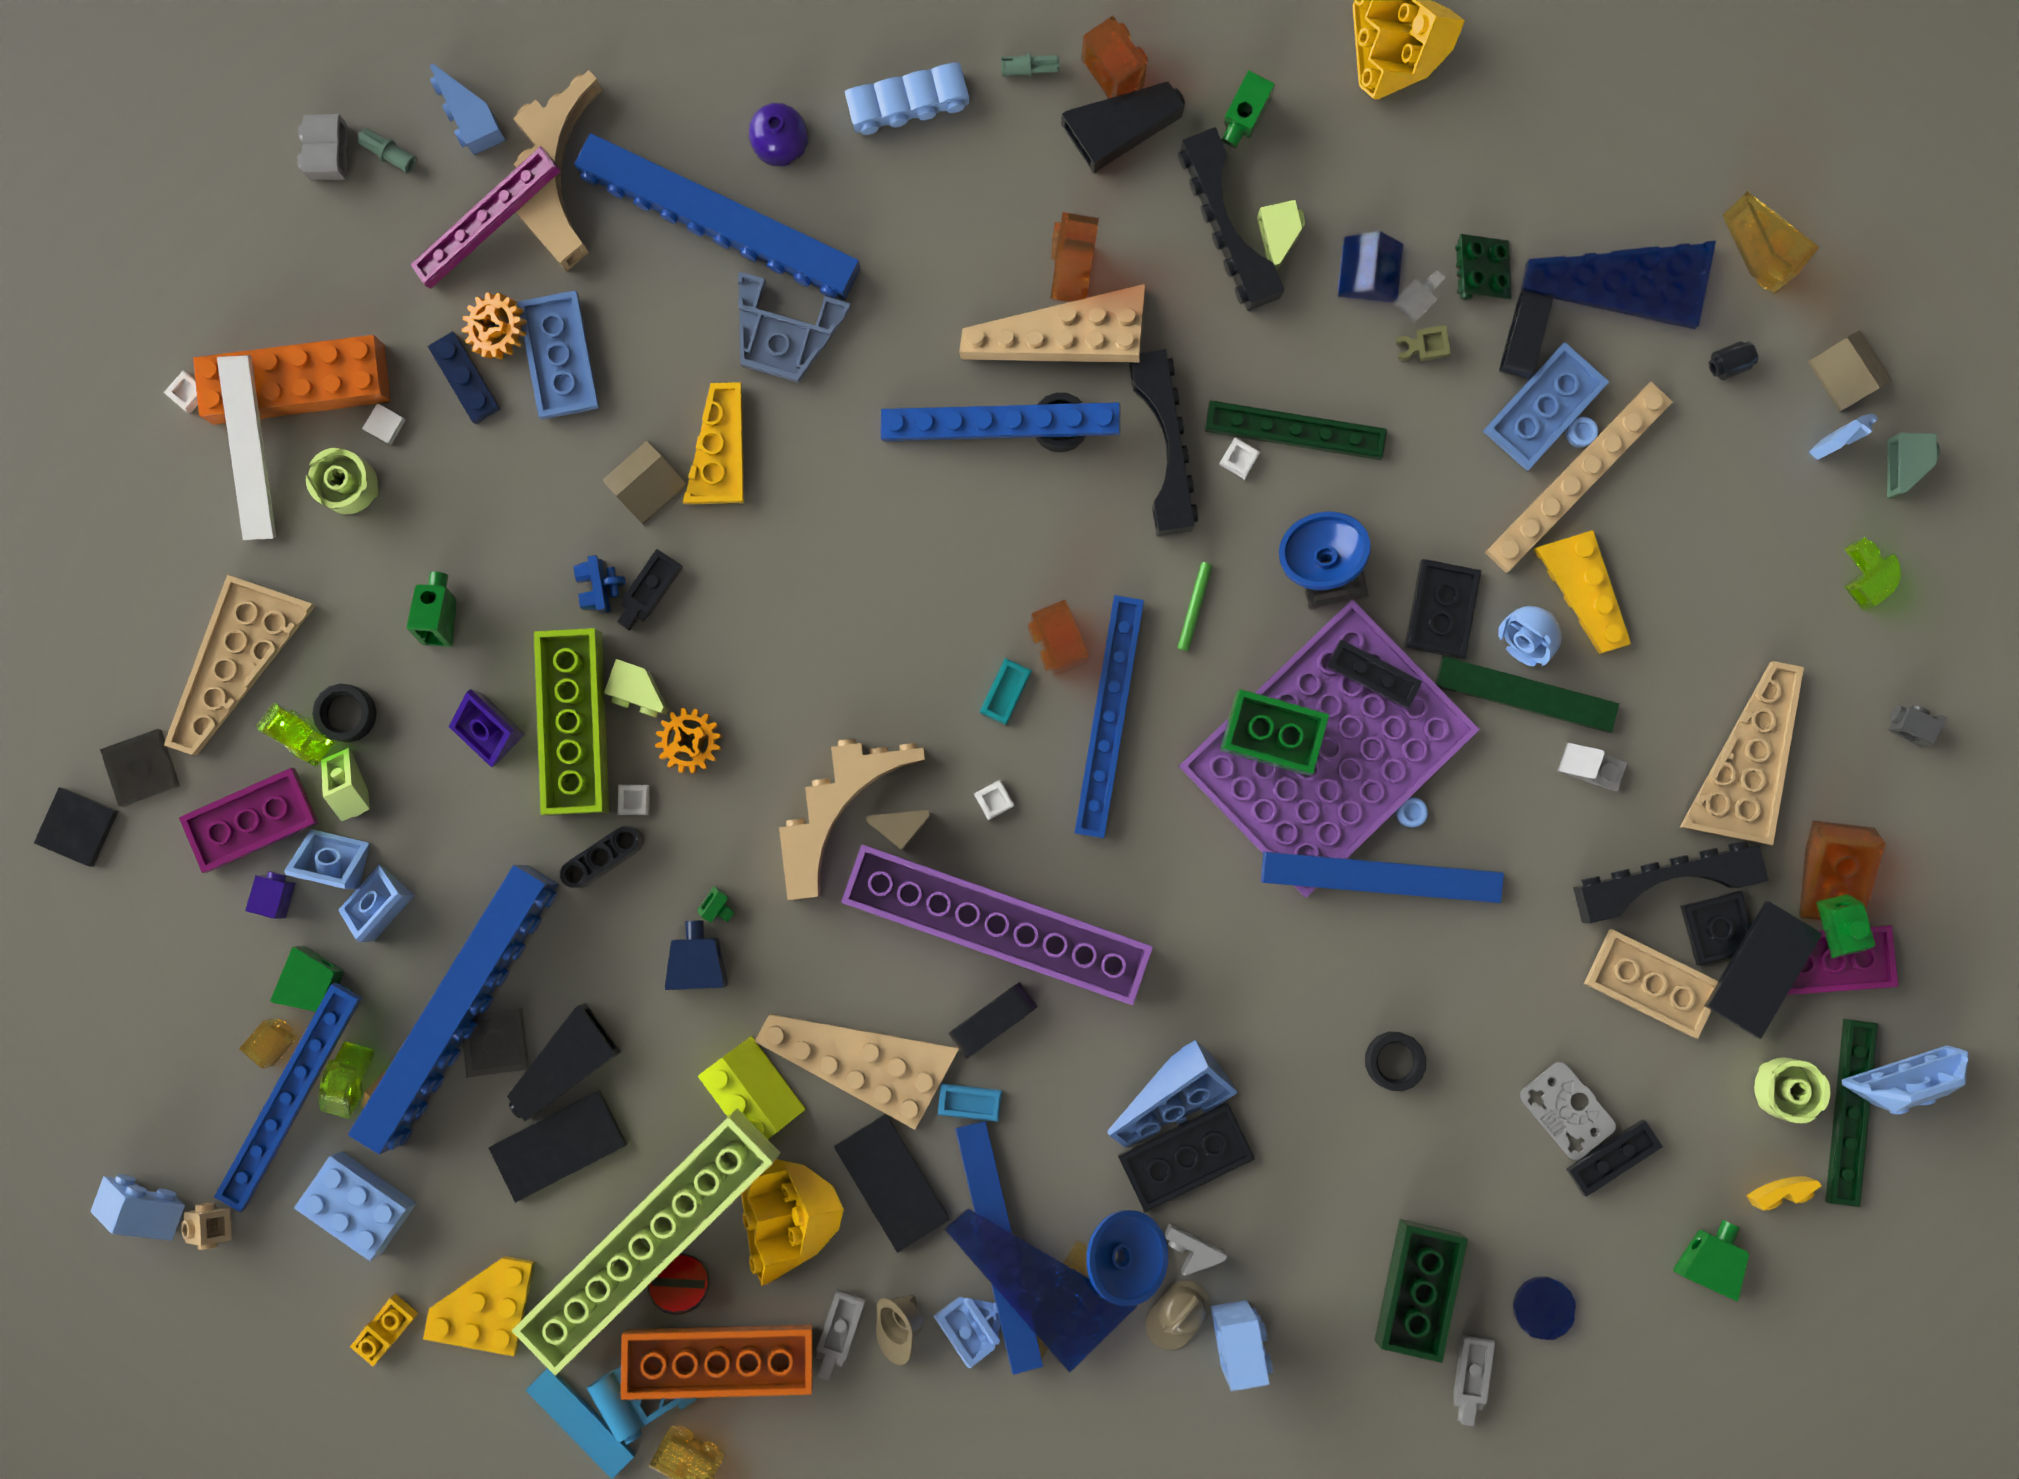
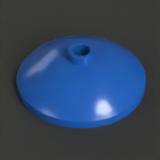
M1319 512L1300 519L1286 531L1279 546V559L1284 573L1294 583L1313 590L1334 589L1351 582L1364 570L1371 553L1370 539L1364 526L1353 517L1339 512Z
M1122 1210L1110 1214L1099 1223L1090 1238L1086 1259L1088 1275L1095 1290L1108 1302L1120 1306L1141 1304L1156 1293L1166 1275L1168 1247L1161 1228L1151 1217L1139 1211ZM1118 1252V1258L1115 1261V1254Z

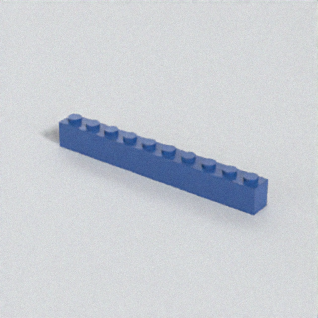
M592 133L589 134L574 164L580 173V178L586 183L593 186L599 183L607 187L606 190L615 197L623 199L626 196L634 200L633 203L645 211H649L650 208L658 211L660 216L666 221L673 224L679 221L687 225L686 228L690 232L698 236L706 234L714 238L713 241L725 249H729L731 246L740 250V254L750 261L756 262L759 259L767 263L766 266L778 274L786 272L794 276L793 279L803 286L809 287L811 284L820 288V292L827 297L834 299L839 297L846 300L861 270L858 259Z

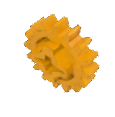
M487 292L485 299L476 297L477 305L475 307L467 306L471 312L470 316H463L462 318L468 322V326L462 328V332L469 334V337L465 340L466 344L473 346V352L482 354L483 357L489 359L493 357L503 359L504 353L513 355L512 346L521 347L522 345L518 337L526 336V332L521 330V326L525 325L527 320L519 317L524 310L516 306L517 301L501 293L494 295ZM489 325H500V327H489Z
M681 708V716L671 712L670 717L672 721H661L665 729L664 732L656 731V735L662 738V742L656 743L655 747L664 750L659 755L660 759H670L667 767L672 769L678 764V772L684 773L686 768L689 767L690 772L696 774L697 766L704 770L708 769L706 763L708 759L716 762L717 758L713 755L714 750H722V747L716 744V740L723 737L721 734L714 733V730L719 725L716 722L708 723L711 717L709 714L705 713L700 718V711L694 708L691 715H689L686 708ZM695 721L702 726L691 729L685 722ZM674 729L676 734L674 741L670 743V735ZM684 732L692 737L695 736V739L692 740L693 749L683 745L686 742ZM708 738L707 749L705 752H703L702 747L704 740ZM688 753L693 760L683 761L676 756Z

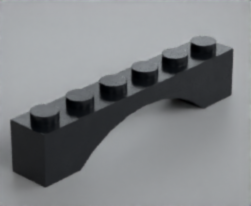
M1214 127L1183 139L1178 157L1182 168H1188L1191 175L1189 183L1195 196L1199 195L1203 204L1201 206L1202 216L1206 223L1210 222L1214 230L1212 238L1217 250L1222 249L1226 260L1223 263L1226 273L1229 277L1233 276L1236 282L1235 293L1240 304H1245L1247 311L1280 299L1285 289L1274 263L1249 247L1235 231L1228 218L1221 186L1223 166L1227 152L1217 128Z
M1166 349L1140 353L1139 363L1129 362L1133 392L1154 413L1162 429L1167 454L1165 479L1152 506L1156 537L1190 532L1195 526L1194 522H1198V510L1196 504L1191 505L1189 494L1194 492L1192 476L1186 475L1185 464L1189 463L1188 449L1186 445H1181L1180 435L1184 434V424L1182 416L1177 417L1175 405H1179V393L1177 387L1172 388L1170 376H1175L1173 359L1167 358Z
M1747 841L1729 844V850L1718 852V848L1700 851V857L1690 860L1688 855L1670 858L1671 864L1659 866V862L1641 865V871L1631 874L1629 869L1615 871L1611 873L1612 878L1602 881L1600 876L1582 879L1581 886L1573 887L1582 923H1595L1620 917L1629 904L1644 891L1658 883L1673 878L1686 876L1700 877L1715 881L1727 888H1741L1769 881L1760 845L1748 846Z

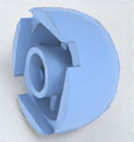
M1525 606L1516 609L1502 621L1499 626L1500 640L1505 638L1506 642L1510 645L1505 649L1519 662L1533 667L1537 663H1541L1544 666L1561 646L1562 631L1552 613L1537 606Z

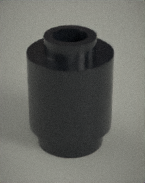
M1739 341L1713 352L1711 360H1709V369L1715 377L1718 376L1721 380H1726L1750 370L1758 362L1757 350L1751 342L1747 341L1744 343Z

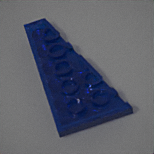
M1716 240L1706 241L1702 244L1690 245V243H1685L1672 247L1660 248L1655 246L1616 250L1603 254L1586 253L1583 256L1529 259L1525 266L1520 291L1525 289L1551 296L1553 299L1696 329L1700 324Z
M968 1208L944 1229L1068 1372H1071L1137 1307L1136 1305L1120 1306L1108 1302L1095 1290L1089 1278Z

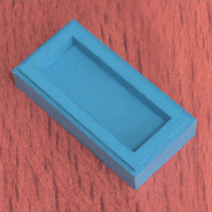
M941 1083L937 1115L998 1122L1002 1090Z

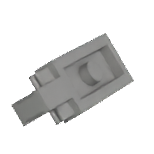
M839 1289L836 1290L816 1350V1358L823 1360L817 1377L829 1381L834 1365L842 1367L843 1362L846 1361L866 1298Z
M1461 1335L1453 1397L1454 1406H1459L1458 1421L1462 1425L1474 1426L1476 1409L1483 1410L1484 1404H1487L1495 1347L1493 1339Z

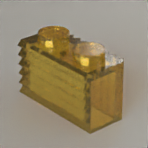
M670 1426L649 1467L670 1479H713L725 1456L720 1453L721 1449L714 1443L709 1441L702 1443L693 1438L694 1434L689 1429L683 1426H677V1428Z

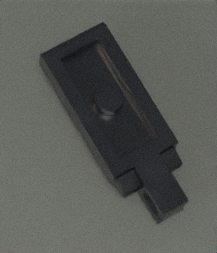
M656 549L623 596L624 601L621 607L625 611L617 622L630 631L639 619L645 621L658 605L683 566Z

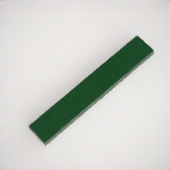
M1210 400L1204 432L1381 460L1384 453L1387 429Z
M1445 656L1441 658L1435 684L1442 689L1606 733H1612L1619 703Z
M1843 1019L1825 1202L1830 1204L1860 1207L1870 1102L1844 1087L1842 1079L1874 1069L1878 1023Z

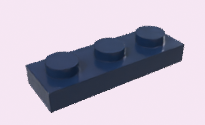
M454 331L427 346L474 424L501 410Z

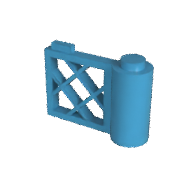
M621 1366L601 1376L587 1387L589 1394L618 1443L624 1441L626 1445L642 1435L640 1429L677 1405L682 1410L697 1400V1398H671V1401L664 1404L665 1399H661L659 1408L647 1415L641 1405L642 1399L621 1400Z

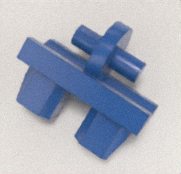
M597 555L588 556V562L573 566L577 583L592 582L593 591L578 594L580 608L583 611L597 610L602 614L611 613L607 588L610 590L611 598L620 597L618 587L625 585L626 579L623 576L616 577L615 567L606 568L607 578H605L603 560L598 559Z

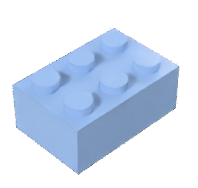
M341 1151L327 1159L294 1209L371 1261L384 1252L417 1203Z
M1247 1300L1211 1306L1220 1365L1231 1391L1269 1385L1268 1374L1273 1373L1270 1355L1267 1354L1266 1348L1262 1344V1342L1267 1341L1265 1324L1261 1322V1317L1257 1314L1256 1308H1251Z

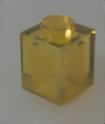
M275 1018L263 1020L239 1050L261 1069L274 1066L297 1037L291 1033L292 1028L281 1019L276 1020Z

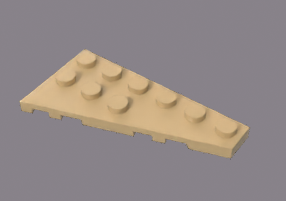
M1145 284L962 328L959 350L960 359L1139 363L1146 292Z
M227 575L164 746L197 756L316 605Z
M1776 661L1769 663L1679 828L1764 845L1774 844L1804 667Z
M769 1014L754 1041L914 1130L917 1128L959 1050L958 1047L822 1024L775 1014Z

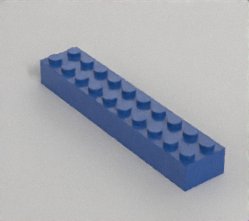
M529 865L512 866L352 1126L348 1136L377 1154L394 1150L399 1145L403 1146L407 1142L413 1131L410 1129V1126L415 1118L419 1120L429 1106V1103L426 1102L431 1092H437L443 1084L445 1077L442 1074L448 1065L452 1066L460 1056L461 1050L458 1049L464 1038L468 1040L476 1030L478 1024L475 1023L478 1015L480 1012L485 1013L494 999L491 994L496 986L500 987L506 981L510 973L507 970L513 959L516 961L526 947L523 942L529 933L533 934L542 921V918L539 916L545 907L549 908L558 895V892L555 890L559 883Z

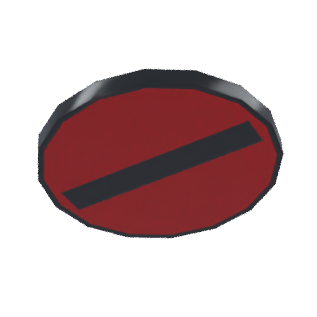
M681 1253L648 1284V1295L654 1306L662 1312L673 1315L688 1313L697 1308L707 1296L710 1287L708 1271L704 1264L696 1257Z

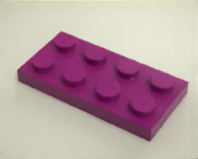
M295 768L284 770L179 817L202 873L213 871L319 824Z
M1892 925L1870 926L1875 947L1837 958H1831L1824 930H1818L1822 933V936L1787 995L1899 987Z

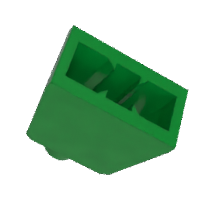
M1249 70L1247 71L1225 115L1224 125L1227 129L1221 139L1225 144L1237 148L1243 135L1248 138L1252 136L1272 99L1275 86L1273 82ZM1244 113L1247 114L1248 117L1243 118L1240 117L1239 114Z
M430 572L428 585L417 584L414 589L406 629L422 645L452 647L457 602L455 596L447 588L448 575L442 572Z
M1848 894L1816 901L1831 958L1850 955L1875 947L1866 909L1862 902Z
M305 946L292 947L269 1002L316 1012L330 985L335 982L340 984L344 970Z
M1722 1219L1716 1236L1700 1229L1678 1260L1673 1271L1738 1302L1749 1258L1748 1251L1734 1245L1740 1227Z

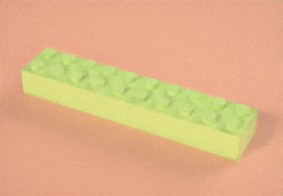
M737 1108L592 1250L512 1332L556 1376L775 1161L780 1152Z

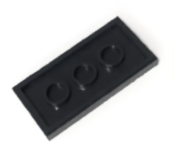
M1765 901L1704 1006L1752 1036L1762 1039L1822 933L1770 901Z
M601 1090L488 1148L516 1203L625 1147L627 1143Z
M1228 1102L1118 1155L1144 1212L1158 1207L1255 1159Z
M887 1114L882 1115L833 1146L897 1253L950 1220Z

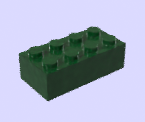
M1404 1219L1399 1220L1374 1339L1381 1349L1443 1363L1468 1238L1463 1234Z

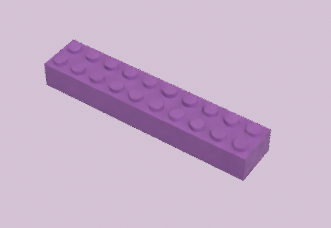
M861 844L841 901L843 904L1130 1005L1134 1003L1153 946L863 844Z

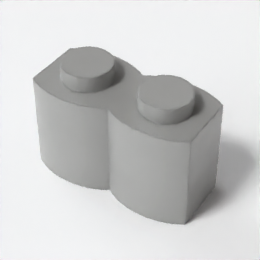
M340 114L303 115L302 124L298 126L299 139L303 143L302 151L297 157L300 171L310 180L346 179L347 122Z

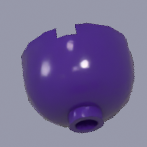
M770 103L762 106L753 115L749 124V141L753 151L762 162L772 166H786L790 164V161L795 160L797 157L800 158L804 154L808 145V130L803 117L793 107L784 103Z

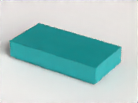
M1005 658L979 713L1007 725L1032 670Z

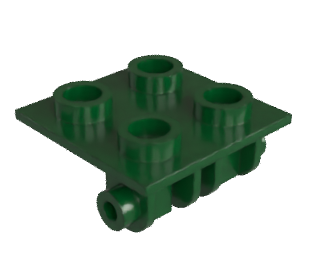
M1460 234L1455 250L1457 251L1456 268L1461 269L1456 272V276L1461 277L1458 280L1457 294L1460 295L1461 300L1472 299L1473 295L1511 299L1509 240Z

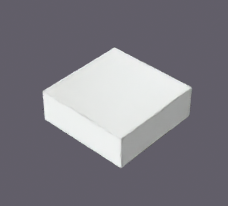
M183 370L164 393L190 414L198 406L195 378Z
M377 403L362 429L392 445L406 419Z
M1234 438L1219 465L1245 480L1260 451Z
M1001 780L974 793L988 821L1015 806Z
M618 785V815H650V785Z

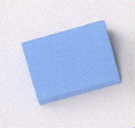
M311 829L286 867L285 875L343 889H358L370 843Z
M378 865L338 911L357 941H375L415 895L383 866Z

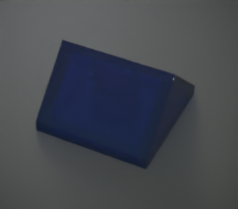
M1381 231L1344 237L1338 297L1397 303L1403 243Z

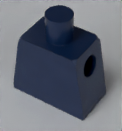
M704 920L685 921L686 939L672 940L670 944L665 990L724 988L728 986L719 939L704 938Z

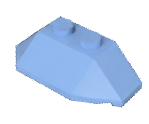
M1946 1045L1842 1079V1085L1873 1105L1888 1110L1892 1114L1907 1113L1911 1107L1934 1104L1936 1099L1947 1096L1966 1085L1969 1061L1968 1051Z

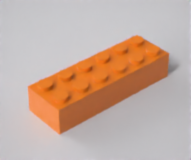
M375 335L193 357L199 417L213 425L226 423L217 357L251 355L260 419L391 402L385 344Z
M813 1324L626 1329L622 1333L621 1400L812 1395Z

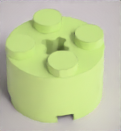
M340 448L323 450L309 464L311 467L308 476L306 475V486L310 495L317 502L337 513L346 515L360 512L368 507L379 494L378 480L373 467L349 450Z
M1781 1057L1765 1062L1759 1067L1754 1090L1758 1105L1768 1114L1793 1123H1807L1816 1119L1815 1117L1828 1106L1830 1100L1829 1082L1825 1075L1812 1063Z

